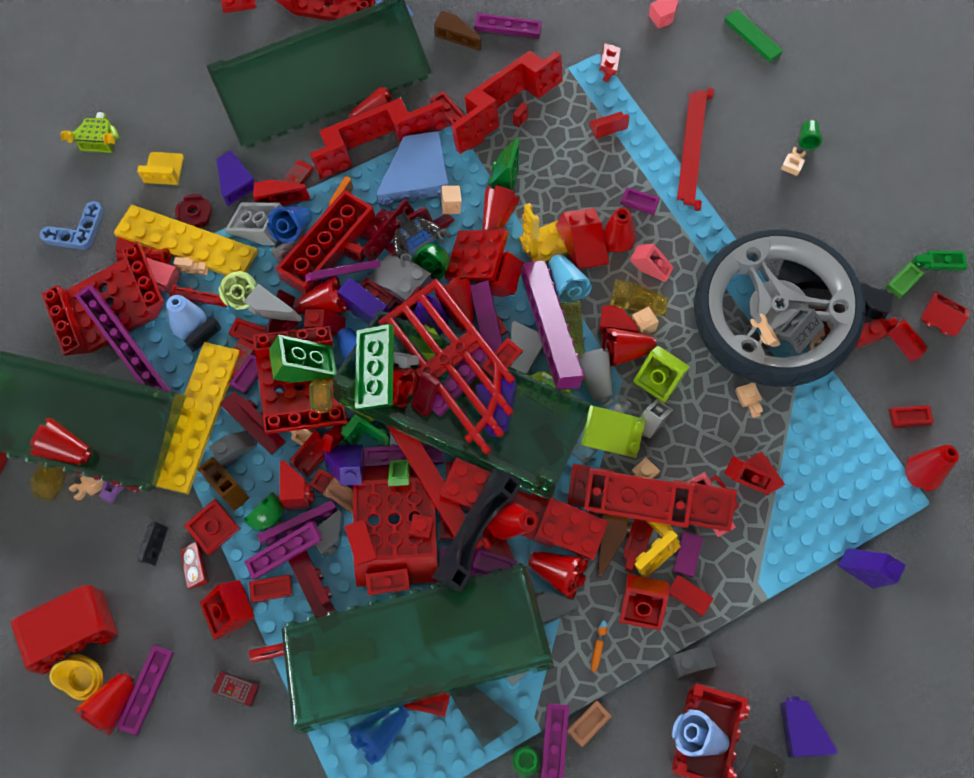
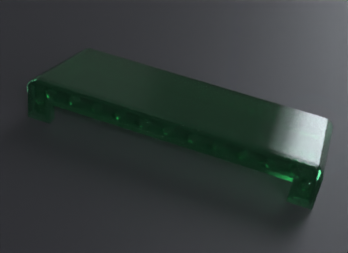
M384 0L376 5L230 60L223 61L222 59L206 66L241 148L245 147L246 150L255 147L256 142L261 141L265 143L272 140L271 137L274 135H278V137L286 135L289 129L299 130L307 122L310 125L320 121V117H332L336 115L335 112L338 110L342 112L350 110L351 105L357 103L358 106L381 86L383 88L386 87L390 93L398 91L397 87L402 85L406 88L413 85L415 80L419 79L421 82L429 79L428 75L432 73L404 0Z
M378 310L367 328L381 326L378 321L389 313ZM395 318V322L425 362H427L428 360L422 353L434 352L413 324L407 320ZM429 332L441 350L451 344L444 337ZM394 334L393 351L409 354ZM356 345L333 378V396L340 404L489 472H492L494 469L509 471L522 482L521 488L543 498H551L585 428L589 408L592 405L586 400L576 398L568 392L558 390L550 384L538 381L532 376L525 375L509 367V373L515 376L517 391L512 409L513 414H511L508 431L504 432L502 437L488 436L485 428L480 432L485 443L491 449V452L486 455L474 440L471 443L467 442L464 437L468 434V431L450 408L442 417L433 410H431L429 416L424 417L411 407L414 398L411 394L407 399L410 402L405 407H398L393 404L392 406L365 410L355 409ZM418 364L411 365L410 368L416 370L419 366ZM447 371L438 378L440 382L443 383L450 373ZM484 371L488 378L493 381V378ZM478 377L469 385L477 397L475 385L483 384ZM463 392L455 402L475 427L483 417Z
M0 350V453H7V457L19 459V456L24 457L25 461L30 463L44 462L43 466L50 468L60 466L66 472L75 473V470L82 472L81 475L86 477L100 476V480L106 482L120 481L119 485L126 487L136 485L139 486L138 489L141 491L151 492V489H156L186 395ZM46 418H52L90 447L92 455L89 461L82 465H76L29 454V450H33L30 442L40 424L45 426L47 423L45 421Z
M518 563L510 566L511 569L502 570L499 568L490 571V574L472 575L461 592L441 586V584L430 586L429 590L421 591L418 589L410 591L409 595L406 596L393 595L388 597L386 601H370L367 603V606L359 607V605L348 607L347 611L344 612L331 611L326 613L324 617L312 616L306 618L305 622L298 623L293 621L286 623L281 631L293 731L305 734L322 729V725L529 671H533L534 674L554 669L553 658L528 567Z

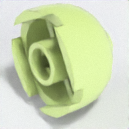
M232 272L222 279L219 286L220 298L227 306L230 305L237 310L245 309L249 305L244 300L255 289L257 282L246 272Z

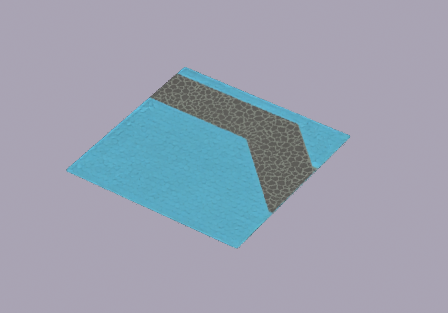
M596 54L562 70L563 82L539 99L523 90L497 109L500 127L484 137L483 143L471 150H466L461 155L456 152L452 128L448 125V127L439 131L448 186L460 185L462 202L460 214H448L454 218V222L450 223L447 228H444L448 230L450 238L443 236L445 243H441L439 236L434 232L437 240L433 243L443 247L447 251L450 260L458 231L482 230L484 195L489 176H493V162H497L499 154L515 138H520L519 172L513 191L515 192L514 196H520V201L504 227L509 233L504 252L509 251L523 262H532L530 257L528 258L524 252L522 243L520 244L519 237L523 234L522 224L524 220L522 214H524V205L528 203L533 207L532 212L534 216L538 215L540 219L539 228L559 220L563 212L595 208L603 227L617 209L626 208L629 210L637 233L633 249L622 253L607 252L608 265L581 269L580 271L589 278L592 285L590 293L583 300L581 298L576 300V304L562 305L560 303V308L564 310V320L569 325V335L574 340L575 353H578L579 359H581L582 354L601 349L602 334H599L602 306L614 305L622 308L631 319L633 314L649 306L659 321L656 331L649 335H652L656 340L657 346H660L690 366L680 384L665 402L666 405L673 409L672 413L652 438L641 437L637 458L581 445L590 405L640 418L644 410L658 399L633 382L648 355L610 367L613 396L609 397L610 401L599 404L598 401H594L582 381L580 388L570 389L572 404L567 414L563 416V424L559 426V418L554 419L552 423L551 417L553 413L525 397L524 392L522 398L517 401L516 398L520 394L516 392L512 409L513 414L511 415L521 459L505 467L484 465V469L492 472L494 469L509 471L522 482L518 490L532 495L539 476L542 475L558 482L552 498L566 504L574 463L612 469L615 473L633 475L631 473L632 469L646 457L660 470L659 474L653 479L687 482L703 472H706L709 479L717 475L726 488L737 490L736 502L739 504V508L734 511L732 520L736 528L717 537L712 528L689 525L688 528L670 525L678 535L677 539L679 542L683 532L703 537L694 577L673 572L678 550L648 577L669 582L670 588L677 575H680L714 599L705 614L700 616L669 595L661 631L619 623L627 574L641 576L636 566L633 573L625 571L627 560L623 559L629 537V534H626L623 543L601 578L597 577L599 548L593 561L584 558L588 560V566L583 574L586 576V581L583 587L577 588L575 597L570 599L578 602L579 609L540 627L530 605V600L533 599L532 596L544 591V593L552 592L565 598L568 597L561 594L532 571V568L528 566L532 553L547 552L577 557L582 556L556 545L549 548L523 536H517L507 540L514 559L518 561L517 567L520 575L513 577L511 582L502 581L501 585L498 586V590L501 592V601L507 624L425 646L415 604L438 598L439 583L411 584V589L375 595H368L367 587H356L353 553L344 527L353 523V514L334 503L337 510H340L344 516L341 546L338 547L339 550L333 556H327L326 558L321 555L315 546L306 550L315 568L321 570L324 579L321 581L324 587H329L333 595L330 599L342 624L323 634L289 561L254 580L290 574L293 596L256 603L251 602L249 581L254 580H252L244 561L268 546L264 547L257 537V534L264 531L253 530L243 519L270 493L274 492L279 497L280 461L284 460L305 479L308 485L319 468L329 474L331 472L325 466V459L308 478L295 469L289 460L301 445L291 439L292 433L289 431L278 433L286 443L273 455L250 435L257 447L225 469L250 497L242 506L234 511L199 471H197L193 487L203 508L212 500H218L241 528L221 547L236 580H240L242 587L245 589L247 599L253 609L254 619L266 645L288 642V639L291 637L296 639L305 637L308 633L313 634L315 652L306 651L298 653L297 656L288 654L273 658L328 778H463L544 731L547 703L569 705L568 716L840 558L844 555L846 549L857 548L929 505V500L921 489L914 487L908 481L902 463L834 371L816 381L799 386L772 387L755 383L762 398L759 403L763 409V412L760 413L761 416L753 418L748 406L742 408L735 390L737 387L753 382L733 374L713 357V354L708 351L702 341L694 313L695 291L702 272L710 260L723 247L729 245L736 238L698 186L696 188L695 200L702 201L700 211H695L694 206L683 205L684 201L677 200L681 163L617 76L612 75L609 82L602 81L604 72L599 71L600 54ZM523 102L528 105L529 117L518 128L513 125V113ZM621 111L623 115H629L628 129L595 139L589 126V121ZM398 147L307 189L311 200L283 205V207L304 206L310 209L312 221L302 232L305 235L327 210L330 199L343 178L347 176L351 178L353 184L351 194L371 205L375 216L381 209L394 212L401 202L379 205L377 191ZM626 187L660 197L655 214L651 215L620 205ZM434 196L408 201L414 211L425 206L432 220L444 215L442 213L441 197ZM226 228L214 233L257 248L258 254L247 273L255 279L257 285L260 284L275 296H277V292L280 289L294 296L293 307H295V301L303 294L279 278L275 269L279 264L271 253L272 247H276L283 242L279 241L276 246L261 245L229 234L225 231ZM398 233L388 245L400 239ZM360 236L355 243L364 248L369 241L364 240ZM655 244L674 266L667 282L641 272L632 263L630 258L637 245ZM384 249L376 260H380L381 263L390 253ZM404 249V251H403L404 254H405V253L408 254L407 249ZM345 254L335 267L361 262L346 257ZM566 255L565 257L573 263L570 255ZM171 256V261L168 265L174 266V257ZM375 269L338 276L340 285L342 287L349 278L360 285ZM209 270L208 275L180 273L181 276L176 285L182 288L192 287L195 291L220 295L219 286L225 275ZM757 271L756 273L758 274L762 283H765L766 280L764 279L763 275L760 271ZM735 274L727 285L723 297L724 317L734 335L747 336L753 327L749 312V302L755 288L748 275ZM445 275L443 276V278L438 280L441 283V285L450 284V282H447V280L444 278ZM520 275L514 295L506 297L493 296L496 315H498L508 330V333L501 337L502 342L507 337L511 340L513 321L538 332ZM470 281L471 285L477 283V281ZM108 285L103 287V292L107 291ZM433 290L431 293H429V295L433 296L438 301L435 295V290ZM164 292L160 293L164 304L157 318L129 333L181 402L202 346L195 352H192L184 340L178 338L171 331L167 311V301L170 298V293ZM114 300L109 302L110 307L113 305ZM193 302L205 312L207 320L213 316L222 328L207 343L233 348L239 339L231 337L228 333L236 317L266 328L269 319L262 317L260 314L255 316L248 310L249 307L237 310L230 305L226 308ZM473 302L475 320L473 324L477 331L480 333L475 306ZM350 310L344 313H335L345 317L346 328H352L356 333L357 330L373 327L371 324L352 315ZM304 314L300 315L302 319L301 321H299L295 330L305 329ZM449 317V327L457 338L468 332H460V329L455 326ZM407 319L401 326V330L408 338L415 331L412 323ZM760 329L752 336L757 342L761 339L760 335L762 333ZM444 333L438 337L441 350L451 344ZM332 336L333 352L342 398L355 379H351L346 375L336 336ZM779 340L781 344L776 347L768 344L762 345L765 355L793 357L809 352L810 343L800 354L796 352L788 341ZM748 348L743 349L746 352H751ZM544 350L529 376L537 372H551ZM448 371L439 377L441 383L450 375ZM257 379L247 395L229 385L224 400L235 391L247 401L251 399L258 407L256 410L260 414L262 413L259 379ZM521 379V380H517V381L519 382V385H520L524 380ZM280 388L275 390L276 393H283ZM410 395L407 400L412 402L414 396ZM344 406L346 418L352 419L355 414L361 417L358 413ZM223 407L220 409L200 466L212 456L215 458L208 448L210 445L225 435L246 431ZM178 408L168 416L159 411L168 433ZM389 414L372 421L371 425L376 428L380 426L386 430L390 441V431L386 426L389 423ZM452 423V436L454 438L458 429ZM549 423L568 455L567 458L552 466L548 464L531 435V431ZM334 425L313 429L320 433L323 438L327 430L330 431ZM365 434L356 443V445L363 444V448L382 446ZM343 440L337 446H344L346 444ZM449 445L443 446L444 464L435 465L444 482L446 481V462L455 461V458L448 455L447 448ZM763 452L785 485L767 496L760 491L732 480L724 474L732 456L746 461L756 454ZM716 480L712 482L713 486L721 487ZM311 488V491H314L315 501L311 503L310 510L331 501L322 493ZM568 504L587 513H596V516L599 518L602 517L603 513L586 511L583 506ZM284 507L283 515L280 518L281 523L310 510L287 511ZM436 509L437 559L439 566L440 548H449L453 540H440V518L442 517ZM413 514L409 518L410 522L412 521ZM392 515L389 518L391 524H397L400 521V516ZM372 516L368 523L375 526L379 523L380 518ZM627 518V521H628V522H631V528H632V525H633V522H634L635 519H633V518ZM321 520V521L317 522V523H316L317 527H318L320 524H322V523L324 522V520ZM653 530L646 553L652 548L651 545L658 538L662 539L655 530ZM604 620L607 623L608 629L604 639L599 667L596 672H592L591 660L598 635L597 630ZM533 633H537L539 636L543 634L551 643L549 645L551 648L550 652L514 686L507 681L484 654L487 648ZM408 685L450 695L446 717L406 709L409 713L406 723L383 758L374 765H371L364 757L365 752L361 748L357 750L350 741L352 737L348 731L352 725L391 705H396L397 703L404 705Z

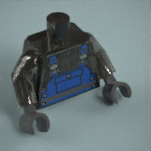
M403 212L396 217L401 228L394 232L393 250L401 260V266L405 267L404 261H409L412 264L411 256L420 247L438 240L437 237H439L441 243H445L443 236L450 238L448 230L441 229L435 223L424 218L416 217L410 221L406 213Z

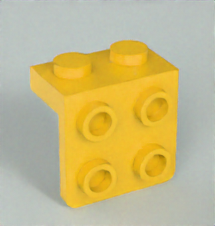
M151 152L147 166L139 165L137 172L144 183L178 185L184 156L179 153Z

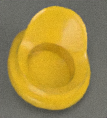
M73 654L66 660L60 661L53 666L49 679L53 686L65 691L72 698L86 700L101 688L103 673L98 663L82 654Z

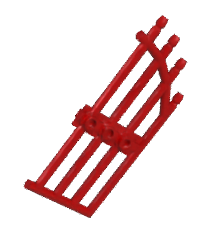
M436 278L378 322L380 325H393L394 334L409 354L419 356V368L416 369L419 377L422 373L426 372L440 382L438 378L447 371L450 373L483 418L474 427L441 382L438 392L468 431V434L464 437L467 442L471 443L474 440L487 455L491 452V449L485 443L480 432L488 424L498 437L504 435L502 428L498 426V423L493 418V414L497 404L503 408V411L508 416L513 414L511 406L507 404L508 402L501 395V378L504 376V379L509 384H512L515 379ZM433 290L438 292L468 331L461 337L457 338L427 299L426 295ZM418 301L421 302L450 340L451 344L441 350L410 309ZM402 313L406 315L434 352L435 356L425 362L394 319ZM479 347L494 364L493 383L471 356V353ZM463 359L492 395L487 409L454 367Z

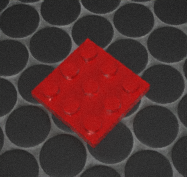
M506 229L458 231L449 260L450 265L444 277L447 282L457 277H460L461 280L468 278L470 281H496L509 234Z

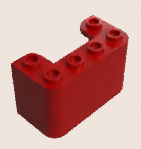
M83 585L14 618L10 622L25 669L41 675L49 673L56 664V661L65 658V654L71 651H80L90 642L100 643V645L108 644L114 637L118 636L103 592L92 585Z
M699 684L691 686L687 694L683 715L691 709L705 713L728 736L729 748L721 755L696 757L684 755L676 748L671 774L682 778H737V773L734 772L731 764L734 765L737 751H734L735 742H739L741 729H738L739 723L743 721V718L747 719L749 715L750 705H747L748 699Z

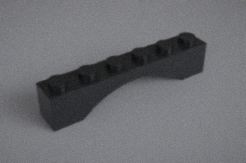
M783 261L777 276L778 280L791 282L800 289L815 288L829 291L824 281L809 268L793 261ZM860 283L865 298L866 310L864 315L874 319H885L890 312L894 294L884 289H877L868 284Z
M496 469L492 471L433 574L432 578L446 588L458 592L463 590L472 574L473 555L482 533L495 515L513 500L522 482L509 471Z

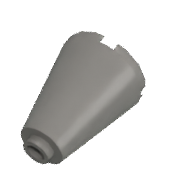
M601 348L582 354V358L579 359L580 368L584 370L582 382L594 401H598L599 404L610 401L609 397L613 396L608 348L604 351Z

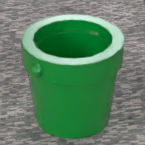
M814 120L806 121L801 125L799 146L805 150L818 148L823 142L819 124Z
M530 745L521 747L516 750L512 757L513 768L519 775H522V778L531 776L539 768L540 757Z

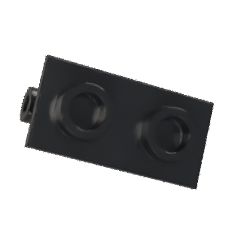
M156 521L151 522L150 526H147L143 539L147 542L146 544H141L137 555L138 562H146L156 566L168 527Z

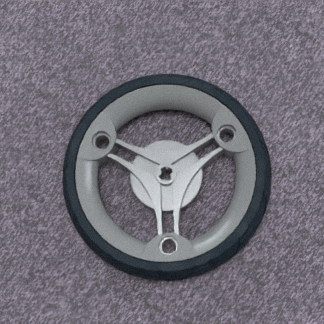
M791 230L759 231L742 236L723 247L710 260L702 272L695 291L694 313L699 334L708 351L713 354V357L733 374L750 382L772 387L808 384L838 368L850 356L860 339L866 310L860 281L844 257L827 243L808 234ZM769 259L789 260L809 268L827 285L832 299L821 300L805 296L804 292L795 284L785 280H778L769 270L765 261ZM760 270L761 274L766 280L765 283H762L761 279L756 273L757 271ZM735 274L748 275L755 288L749 302L751 318L759 324L762 321L759 314H764L775 334L799 307L826 309V312H815L821 321L827 322L830 332L821 344L807 353L793 357L765 355L762 339L757 342L752 338L758 328L753 326L748 335L745 336L734 335L728 327L723 313V297L727 285ZM748 348L751 352H746L743 349Z

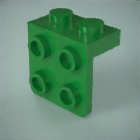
M355 414L341 429V435L346 445H356L362 435L365 434L382 446H391L387 431L380 426L376 428L371 425L372 422L365 416L359 417Z

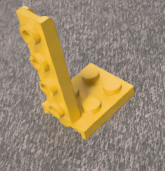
M530 203L524 205V214H522L524 220L522 224L523 234L519 237L520 244L522 243V248L528 258L530 257L532 262L545 261L548 264L554 255H568L569 253L555 226L558 220L539 228L540 219L538 215L534 216L532 205Z
M647 521L662 539L658 538L651 545L652 548L647 553L643 552L637 557L635 566L642 577L648 578L681 547L677 539L678 535L668 524Z

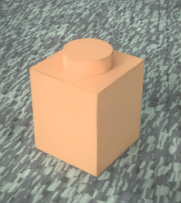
M460 185L442 186V213L460 214L462 202Z
M649 306L632 315L633 322L638 326V333L649 335L656 331L659 321Z

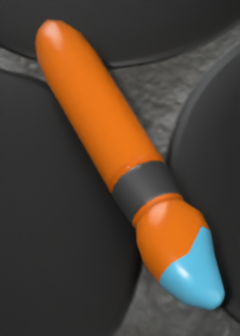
M604 620L597 630L598 635L591 660L592 672H596L599 667L604 639L608 629L607 623Z

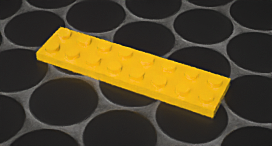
M132 204L113 232L116 237L134 243L139 241L142 246L147 248H154L155 250L167 248L174 258L188 257L195 263L204 262L209 270L225 276L237 271L247 273L258 254L257 248Z
M204 342L151 478L150 484L152 486L189 495L198 471L197 469L200 466L222 407L220 403L224 400L229 383L232 380V373L240 350Z

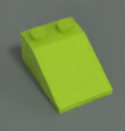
M590 405L581 445L637 458L646 419Z

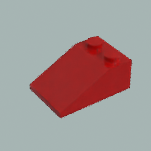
M595 208L563 212L555 226L574 265L579 270L608 265L609 259L602 222Z

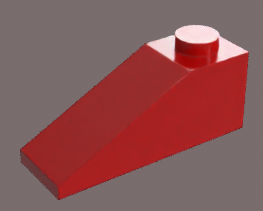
M278 180L254 183L253 198L256 203H280L283 206L311 200L305 184Z

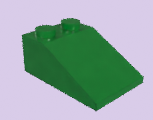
M515 138L499 154L497 162H493V176H489L487 186H491L490 189H495V186H501L513 191L519 172L520 138Z
M278 335L269 349L274 380L294 383L336 378L337 376L333 350L330 345Z

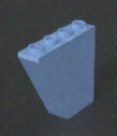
M439 131L403 137L377 191L379 205H390L402 202L404 199L409 201L434 196L441 197L442 186H448Z

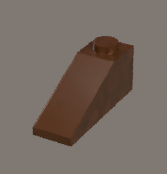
M445 11L440 12L434 24L435 37L478 51L481 50V37L457 15Z
M213 456L197 469L234 511L250 498Z
M602 514L601 519L609 522L599 545L598 578L603 576L623 543L626 534H630L631 522L627 521V517Z

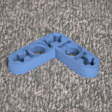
M91 201L84 208L77 230L49 226L40 231V238L48 245L80 250L89 249L94 242L104 210L98 202ZM92 222V227L86 229L85 225ZM71 235L68 241H62L64 236Z

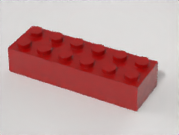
M344 189L275 268L279 278L303 295L319 285L324 279L306 282L305 275L313 271L334 268L345 255L344 245L347 242L355 243L365 227L375 218L373 207Z

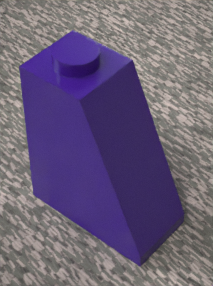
M231 150L216 159L221 194L227 206L254 191V178Z
M351 278L337 291L352 315L374 327L381 326L378 321L391 312L386 304Z
M502 378L501 395L513 409L517 391L516 379L512 384H509ZM483 384L475 385L478 398L487 409L492 395ZM497 404L493 418L498 423V426L502 428L503 432H507L511 415L508 416L503 411V408ZM487 424L485 429L488 436L497 437L494 430Z
M363 444L336 446L330 453L324 451L325 466L341 486L362 484L364 473Z
M848 548L838 567L874 589L897 584L906 565L887 553Z
M787 697L785 702L780 703L788 758L838 754L835 745L807 700H800L799 697Z

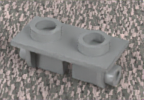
M301 233L294 242L288 244L283 242L276 247H272L271 253L276 258L278 264L300 241L304 233Z

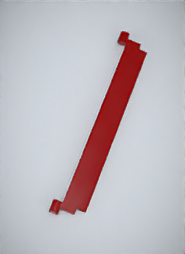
M708 88L707 91L697 90L696 93L690 92L677 200L684 201L683 205L694 206L695 211H700L702 201L695 200L706 98H713V88Z
M407 405L399 407L401 411L392 415V421L387 423L386 426L455 538L466 516L457 503L440 497L445 482L405 416L410 414ZM485 537L482 540L479 539L475 550L484 546L485 550H488L493 545L488 537Z

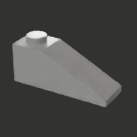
M260 284L244 300L249 305L248 310L255 316L260 314L266 319L301 321L302 319L291 307Z

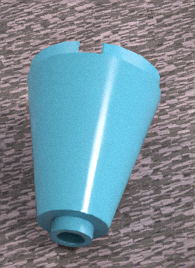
M562 254L554 255L550 259L548 265L552 281L555 283V293L559 296L560 303L562 305L576 304V300L579 298L581 300L586 298L592 289L589 278Z

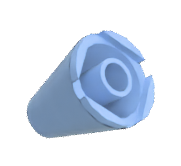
M174 295L168 299L167 311L170 328L178 338L185 340L207 321L205 312L185 297Z
M691 709L684 715L678 716L673 726L672 735L677 744L676 748L681 753L696 757L721 755L728 750V736L705 713Z

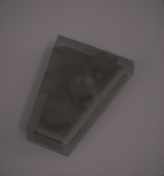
M464 679L448 690L483 748L519 723L467 679Z

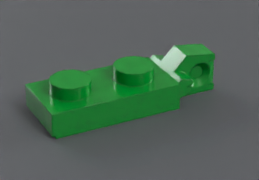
M929 250L926 253H922V255H915L912 259V263L916 267H924L926 270L965 271L968 268L965 251Z

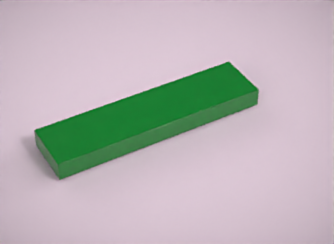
M738 9L725 17L724 22L769 63L782 55L783 50Z

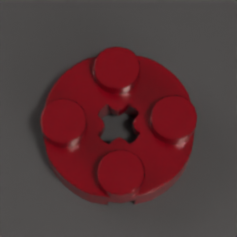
M190 194L183 197V201L180 204L179 202L177 203L175 215L178 221L198 228L209 224V219L212 216V207L203 196ZM194 208L197 210L194 214L190 213Z

